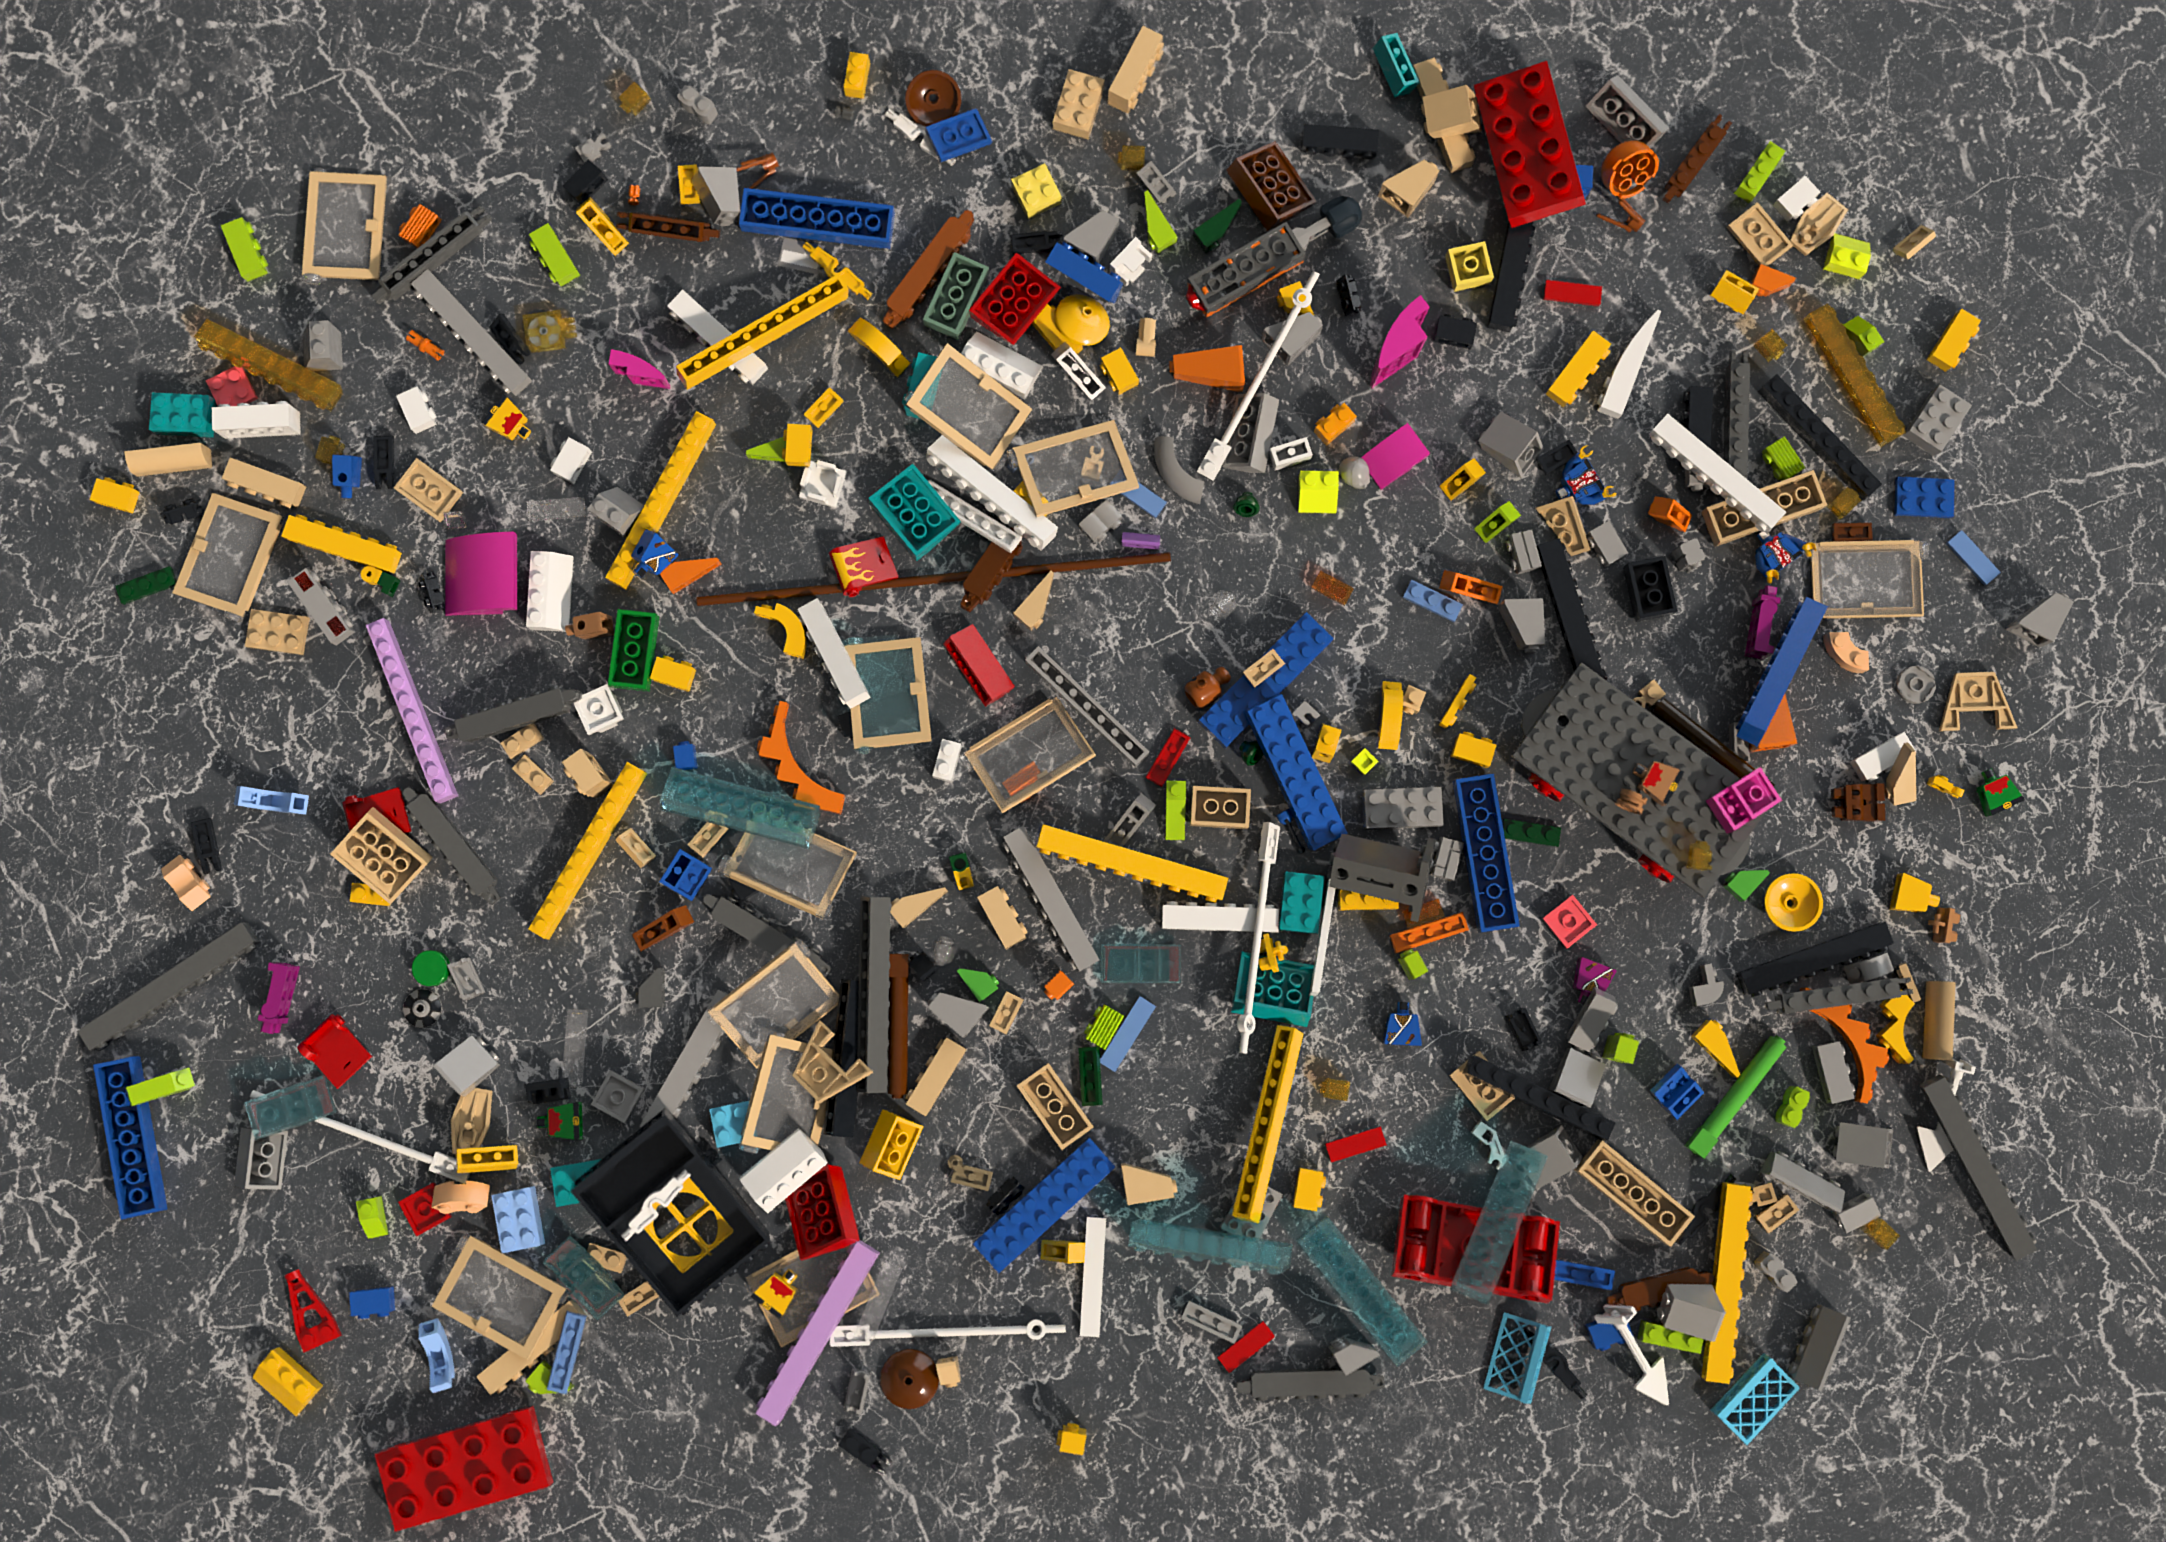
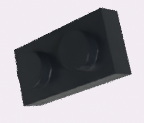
M1569 439L1537 457L1536 461L1544 474L1547 475L1565 465L1578 452Z

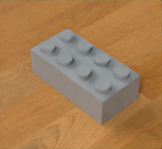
M1442 787L1362 791L1364 830L1443 826Z

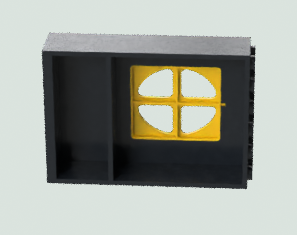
M666 1108L581 1175L571 1186L570 1192L676 1317L680 1314H687L692 1309L691 1305L696 1301L699 1303L707 1297L708 1291L712 1288L714 1290L723 1283L722 1280L724 1278L733 1276L739 1270L738 1267L741 1264L749 1263L758 1250L762 1252L769 1246V1231ZM684 1169L689 1172L690 1176L682 1183L683 1188L680 1192L697 1195L705 1201V1204L686 1218L670 1202L667 1209L679 1222V1225L660 1239L655 1233L652 1221L639 1234L635 1232L626 1241L621 1235L630 1227L629 1222L642 1209L645 1199L651 1193L661 1190L672 1177L677 1178ZM658 1202L652 1204L655 1210L660 1205ZM709 1210L715 1213L718 1223L717 1236L712 1244H707L692 1227V1224ZM686 1231L702 1251L695 1256H681L671 1252L666 1246L681 1232Z

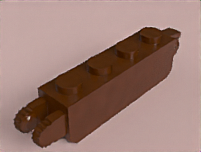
M1721 114L1717 116L1714 122L1710 123L1665 185L1664 189L1668 192L1662 200L1667 204L1674 196L1677 198L1681 197L1726 135V131L1732 122H1726L1723 129L1717 126L1722 120L1723 116Z
M617 212V216L629 218V225L616 223V228L625 229L632 233L697 242L709 241L710 237H720V229L710 228L711 224L706 221L640 212Z
M1022 540L1012 553H1009L993 542L990 543L963 583L965 595L960 603L962 609L971 612L978 604L982 605L985 600H989L994 586L1000 584L1003 577L1002 574L1005 570L1008 571L1015 555L1018 556L1023 548Z
M1684 1267L1620 1284L1617 1293L1606 1297L1607 1305L1633 1306L1636 1311L1641 1310V1307L1645 1305L1655 1307L1660 1305L1659 1302L1662 1301V1295L1668 1284H1711L1714 1281V1276L1707 1271L1697 1272L1693 1268Z

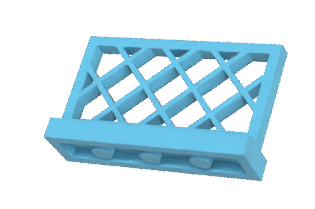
M1504 1312L1483 1389L1525 1404H1530L1551 1326ZM1507 1318L1514 1319L1518 1328L1509 1332L1506 1327ZM1528 1325L1537 1327L1535 1335L1530 1338L1527 1337L1523 1330ZM1520 1330L1525 1341L1516 1345L1511 1334ZM1509 1337L1513 1347L1504 1351L1500 1345L1501 1341ZM1527 1342L1531 1349L1530 1354L1522 1357L1518 1347ZM1515 1349L1520 1360L1511 1364L1506 1353ZM1503 1356L1508 1366L1499 1371L1495 1364L1496 1359ZM1522 1362L1525 1367V1373L1518 1377L1512 1366ZM1510 1368L1515 1379L1505 1383L1501 1372ZM1496 1375L1499 1376L1503 1384L1499 1388L1489 1386L1491 1378ZM1517 1381L1520 1386L1519 1395L1512 1394L1508 1385Z
M1763 1353L1716 1403L1711 1411L1748 1445L1800 1387L1771 1357ZM1774 1367L1777 1370V1379L1768 1380V1373ZM1768 1383H1777V1393H1768ZM1781 1383H1790L1793 1386L1787 1393H1781ZM1757 1384H1764V1394H1755ZM1764 1397V1407L1755 1408V1398ZM1768 1397H1777V1404L1774 1407H1768ZM1744 1398H1751V1408H1741V1402ZM1764 1411V1418L1761 1421L1755 1422V1412ZM1737 1412V1422L1730 1423L1726 1418L1731 1413ZM1741 1412H1751V1422H1741ZM1741 1426H1751V1432L1746 1438L1741 1434Z

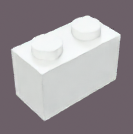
M1804 176L1777 199L1772 206L1787 222L1792 218L1796 220L1804 213L1802 210L1804 207H1811L1818 200L1816 197L1820 191Z
M416 386L396 395L407 422L414 433L417 434L437 425L434 420L437 416L433 408H429L427 404L429 398L425 391H421Z
M568 437L567 441L561 444V452L558 457L552 460L550 471L574 485L592 451L583 444Z
M1307 437L1272 447L1269 451L1274 471L1309 461L1312 458Z
M942 739L932 775L933 778L952 783L962 748L960 743Z

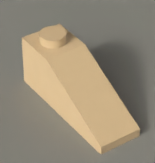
M1052 571L1045 576L1013 613L1014 617L1030 631L1033 628L1037 629L1044 621L1042 618L1044 617L1054 578Z
M1908 742L1903 744L1886 779V788H1884L1886 799H1889L1894 806L1916 801V751Z
M944 887L906 896L901 899L896 898L891 902L892 908L890 913L902 928H905L947 893L948 890Z

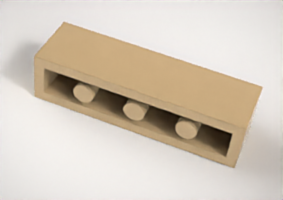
M229 458L221 478L227 482L229 487L234 489L242 487L245 489L244 492L254 496L256 493L261 494L263 499L273 502L275 499L280 501V505L291 508V506L298 508L306 486L299 482L233 458Z
M948 1037L945 1040L941 1039L936 1046L938 1052L935 1057L931 1055L926 1063V1066H928L926 1072L919 1074L915 1081L918 1083L915 1090L910 1089L905 1097L908 1100L906 1105L924 1116H927L967 1050Z

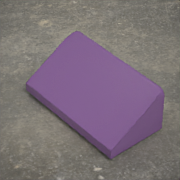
M1123 532L1121 546L1158 550L1160 535Z

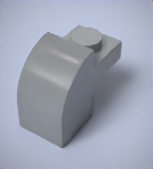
M1887 952L1844 966L1850 984L1875 979L1894 971Z
M1712 964L1700 965L1703 985L1688 987L1692 1006L1713 1003L1723 992L1724 982L1715 981L1717 972L1715 967H1712Z

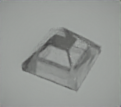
M463 511L444 512L447 529L467 527Z

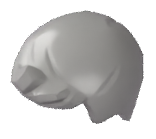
M1351 456L1340 463L1339 472L1346 484L1357 489H1365L1370 483L1369 467L1363 458Z

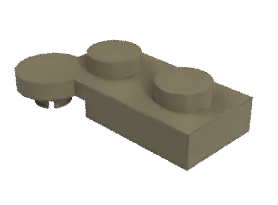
M952 1155L948 1159L949 1168L954 1170L951 1178L952 1183L989 1191L993 1171L964 1165L963 1159L959 1155Z

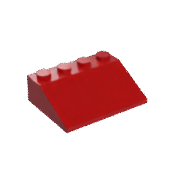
M1015 253L969 309V314L972 319L985 329L1014 346L1061 287L1018 253Z
M825 1165L785 1198L800 1260L803 1261L839 1250L860 1241L842 1167Z

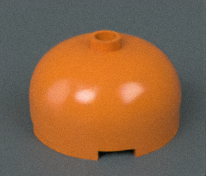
M1640 141L1620 143L1607 154L1602 163L1601 178L1603 184L1613 195L1619 198H1629L1645 189L1644 185L1651 176L1654 178L1659 166L1658 156L1649 146ZM1633 180L1637 184V186L1631 190H1627L1630 188Z

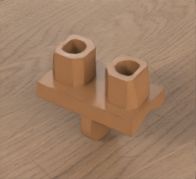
M1938 908L1934 921L1928 920V925L1933 926V942L1950 943L1957 941L1958 934L1952 931V926L1960 922V914L1956 913L1955 909Z

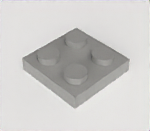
M610 1070L591 1105L626 1123L645 1088Z

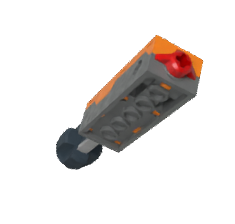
M1336 197L1320 207L1322 219L1306 229L1296 227L1291 230L1288 223L1285 222L1188 278L1186 295L1191 308L1202 310L1207 318L1304 262L1305 251L1310 241L1328 231L1334 238L1339 239L1359 226L1362 220V210L1359 203L1351 197Z

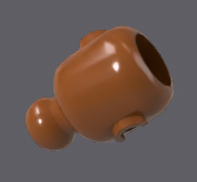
M1224 667L1217 668L1213 675L1203 671L1185 685V694L1196 708H1205L1221 696V685L1229 683L1231 676Z

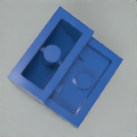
M679 849L659 882L692 901L712 868L689 853Z
M1678 1063L1650 1090L1655 1096V1100L1676 1120L1704 1094L1696 1081L1691 1079Z

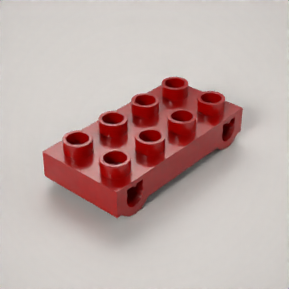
M1544 61L1475 84L1474 89L1511 227L1514 228L1586 205L1548 62Z
M1404 1195L1400 1201L1391 1276L1549 1303L1553 1296L1560 1221L1541 1216H1525L1439 1201L1425 1196Z
M533 1405L417 1440L394 1445L375 1453L395 1532L546 1488L554 1483Z

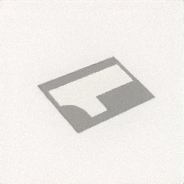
M784 237L777 266L818 274L820 265L811 259L810 253L802 248L805 241ZM810 243V244H811L813 247H815V248H816L817 246H819V247H820L821 249H823V250H824V248H825V246H823V245Z

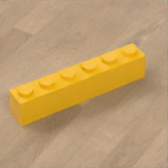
M296 514V517L288 516L281 535L286 540L366 566H373L393 575L395 574L402 554L396 550V546L388 543L383 546L376 539L368 537L365 540L361 538L360 534L351 531L349 534H346L339 527L332 526V528L325 527V523L314 520L312 523L307 521V517Z

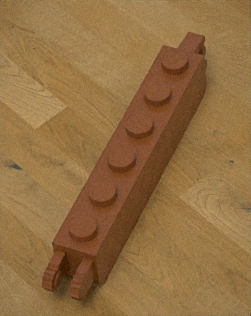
M965 210L959 218L949 217L888 298L887 305L889 310L883 319V323L889 328L893 329L901 320L905 321L913 316L916 305L918 303L921 304L927 296L925 293L929 288L932 289L936 285L937 277L940 273H945L953 253L959 254L961 245L969 241L971 238L970 227L974 221L972 211Z

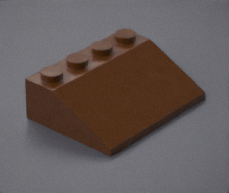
M1276 141L1237 157L1226 170L1267 232L1287 222L1317 202Z

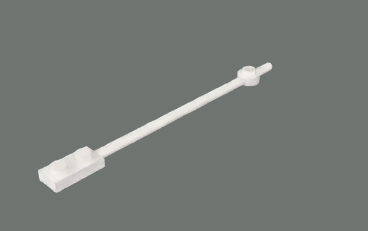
M1313 271L1305 287L1294 292V307L1222 439H1214L1197 470L1198 473L1213 481L1215 480L1232 448L1227 443L1301 308H1306L1311 304L1312 295L1310 291L1317 281L1319 273ZM1302 294L1306 296V300L1303 302L1299 301V296Z
M1263 822L1261 843L1258 851V860L1263 861L1245 1009L1244 1014L1237 1020V1028L1241 1033L1239 1053L1247 1054L1249 1034L1255 1029L1252 1008L1270 864L1276 863L1280 826L1271 822Z
M255 1090L250 1095L251 1098L259 1101L271 1097ZM325 1116L312 1119L315 1122L431 1164L428 1171L466 1184L471 1172L456 1173V1158L443 1153L435 1152L434 1157Z
M1039 1319L1031 1320L1027 1326L870 1331V1324L837 1325L830 1337V1346L870 1345V1339L1002 1334H1027L1031 1339L1038 1340L1045 1333L1066 1332L1065 1324L1045 1325ZM1033 1326H1039L1040 1331L1034 1332L1032 1329Z

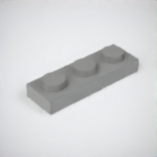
M1188 1300L1181 1316L1182 1320L1234 1344L1242 1328L1241 1324Z

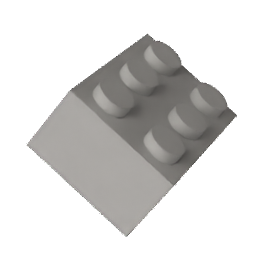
M1938 385L1931 391L1904 432L1903 437L1929 454L1936 456L1943 451L1972 405L1944 386Z

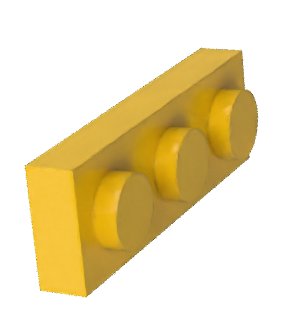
M1469 674L1466 677L1439 726L1444 729L1449 725L1452 727L1457 719V716H1455L1457 710H1462L1467 702L1464 698L1467 693L1471 694L1477 685L1474 683L1475 676Z

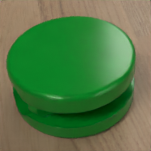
M423 951L413 960V977L424 986H438L444 983L450 975V970L447 966L450 964V961L446 955L439 951Z

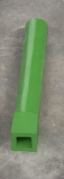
M1775 1035V1037L1770 1036L1703 1125L1696 1129L1684 1145L1699 1158L1705 1159L1718 1142L1717 1138L1787 1048L1784 1045L1785 1041L1781 1037Z

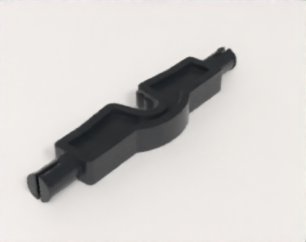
M1730 1174L1724 1182L1734 1183L1737 1179ZM1718 1182L1707 1196L1700 1198L1694 1204L1691 1213L1695 1217L1675 1241L1678 1245L1681 1246L1688 1237L1693 1238L1709 1221V1218L1703 1212L1704 1207L1707 1206L1712 1211H1717L1720 1208L1722 1182Z
M1530 1326L1526 1327L1527 1330L1523 1329L1528 1338L1535 1335ZM1547 1343L1542 1361L1548 1364L1552 1360L1557 1359L1558 1364L1552 1369V1373L1582 1400L1584 1397L1580 1392L1585 1397L1587 1393L1580 1387L1581 1382L1569 1369L1567 1359L1560 1351L1551 1348Z

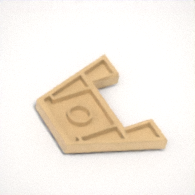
M1995 672L1954 674L1939 731H1959V712L1995 711L1996 730L2017 729Z
M819 1020L792 1075L820 1103L874 1073L859 1058L845 1072L822 1049L835 1034L821 1020Z

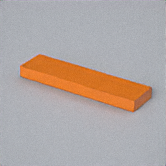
M1460 912L1391 934L1389 937L1396 954L1468 931L1469 928L1464 913Z

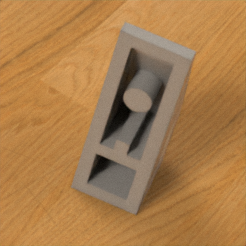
M1141 793L1103 842L1123 847L1155 808L1156 804Z

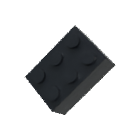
M1666 556L1630 562L1623 567L1635 622L1673 615L1678 611Z

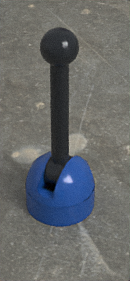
M1290 809L1278 813L1276 817L1281 824L1288 826L1298 847L1297 851L1300 854L1304 853L1305 848L1301 846L1290 824L1293 818Z

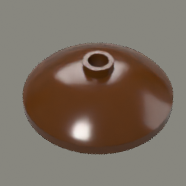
M923 71L916 75L907 87L905 94L907 110L911 117L922 126L927 127L957 116L961 107L960 88L956 81L943 71ZM931 94L936 96L934 101L929 100Z
M904 1349L894 1353L885 1362L881 1371L880 1383L884 1395L892 1404L903 1409H915L927 1404L933 1398L938 1389L939 1377L936 1364L929 1355L916 1349ZM910 1377L913 1382L911 1384H907L905 1382V1379Z

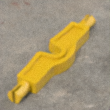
M808 241L803 244L802 248L808 251L811 259L824 269L829 279L839 274L848 289L856 295L860 293L867 300L872 296V293L864 287V282L856 277L849 268L845 267L839 273L834 272L839 264L835 257L825 252L819 246L813 247Z

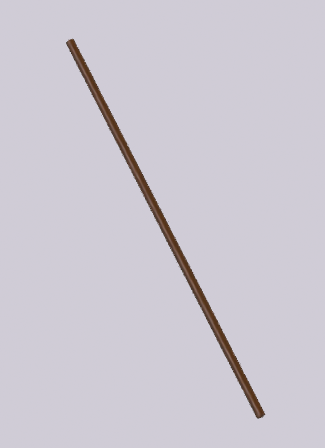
M1170 552L1017 566L1010 567L1008 571L1005 570L1002 576L1013 577L1045 574L1050 571L1055 573L1171 562ZM971 571L901 577L863 586L860 591L965 581ZM837 583L700 596L696 600L697 606L843 592L840 584Z

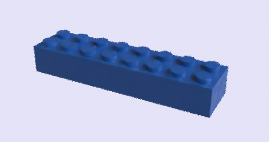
M744 188L739 226L743 232L891 249L895 209L892 205Z
M1806 597L1803 603L1799 602L1736 726V729L1739 730L1736 737L1758 747L1828 606L1809 597Z
M1306 612L1265 653L1267 654L1274 649L1285 665L1255 688L1243 675L1199 719L1198 723L1226 749L1250 725L1243 711L1276 694H1281L1334 638Z
M1276 694L1244 710L1243 712L1308 849L1316 850L1340 838L1341 834H1348L1283 695Z
M1494 774L1455 779L1452 782L1462 842L1464 843L1463 848L1477 931L1482 933L1520 927Z
M127 1057L93 1065L120 1219L168 1210L149 1102L131 1106L125 1089L128 1086L145 1081L141 1057Z
M1089 1137L977 1238L973 1245L993 1268L1000 1273L1115 1168V1165Z

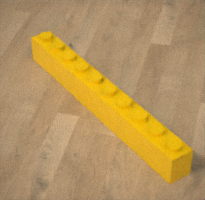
M839 274L833 276L676 366L677 376L687 390L848 299V287Z
M697 411L695 412L605 577L608 581L625 590L628 588L635 575L633 570L639 564L632 558L636 545L646 529L655 533L659 531L716 426L713 419Z
M629 762L625 764L528 930L544 939L549 940L648 773Z
M1044 824L1041 826L1035 847L1039 849L1040 853L1050 855L1052 852L1058 854L1057 858L1069 860V857L1077 859L1076 863L1081 865L1094 864L1095 869L1106 871V868L1114 870L1113 874L1123 877L1125 874L1132 875L1131 879L1143 882V879L1151 881V885L1161 887L1162 884L1169 886L1168 890L1180 892V889L1188 891L1187 895L1196 898L1202 895L1206 897V901L1216 903L1217 900H1223L1228 878Z
M1277 1025L1232 1216L1243 1221L1257 1224L1260 1221L1303 1038V1033L1293 1027Z
M1722 1182L1713 1265L1714 1281L1711 1284L1726 1313L1716 1340H1705L1701 1378L1710 1382L1729 1384L1734 1373L1731 1365L1732 1359L1736 1355V1349L1733 1346L1734 1339H1737L1738 1329L1736 1327V1319L1738 1320L1740 1317L1738 1300L1742 1298L1740 1282L1744 1278V1269L1742 1268L1743 1261L1746 1259L1744 1245L1749 1235L1748 1229H1746L1747 1221L1749 1222L1751 1212L1748 1210L1749 1202L1753 1198L1751 1187L1744 1184Z

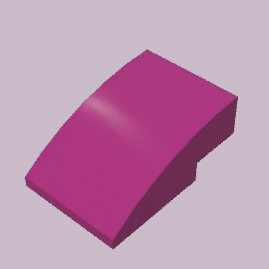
M611 349L609 365L615 374L627 375L633 384L670 389L671 385L665 376L650 363L632 354Z
M1407 423L1361 458L1367 463L1370 476L1380 490H1382L1427 458L1430 453Z
M1761 767L1706 800L1727 834L1735 831L1782 801Z

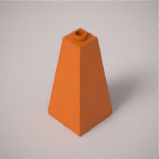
M1242 345L1173 355L1172 361H1169L1170 373H1173L1174 379L1243 392L1245 375Z
M1785 694L1758 747L1749 743V752L1787 748L1797 744Z

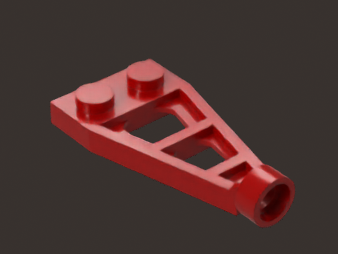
M297 1269L284 1275L289 1287L295 1332L303 1352L305 1353L342 1336L334 1316L302 1276L300 1270ZM301 1291L307 1292L312 1301L310 1305L304 1308L300 1307L297 1298L298 1293ZM309 1309L316 1310L322 1318L321 1323L312 1328H307L304 1322V1313Z

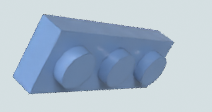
M1413 580L1410 581L1403 596L1404 599L1452 622H1455L1463 604Z

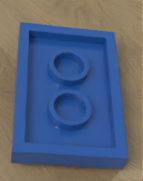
M977 108L925 127L927 136L940 163L992 143V139Z
M1896 477L1894 515L1937 518L1954 517V479Z

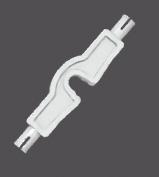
M891 109L886 112L885 116L894 121V127L900 130L910 141H914L919 135L924 136L920 143V148L939 160L927 136L925 126L913 123L903 114L898 116ZM954 158L946 160L951 166L956 161Z
M684 1169L677 1178L672 1177L661 1190L651 1193L645 1199L642 1209L629 1222L630 1227L621 1235L626 1241L635 1232L639 1234L650 1222L657 1218L658 1212L652 1206L654 1202H658L663 1207H667L683 1188L682 1183L690 1176L689 1172Z

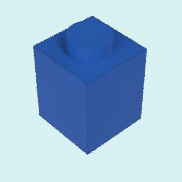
M689 741L678 742V746H673L675 767L678 771L698 768L695 745L690 744Z

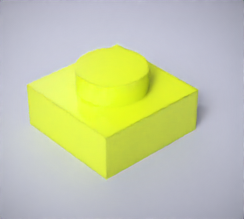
M1366 748L1351 761L1363 775L1379 762Z

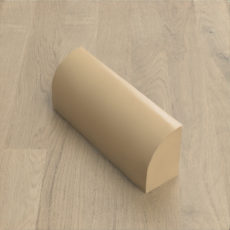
M201 442L124 451L127 466L130 472L137 477L212 468L211 449Z
M1926 981L1923 1059L1953 1061L1956 982Z

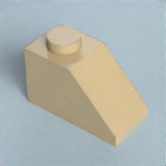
M953 1356L937 1360L936 1368L940 1385H945L946 1388L957 1386V1383L961 1381L958 1357Z

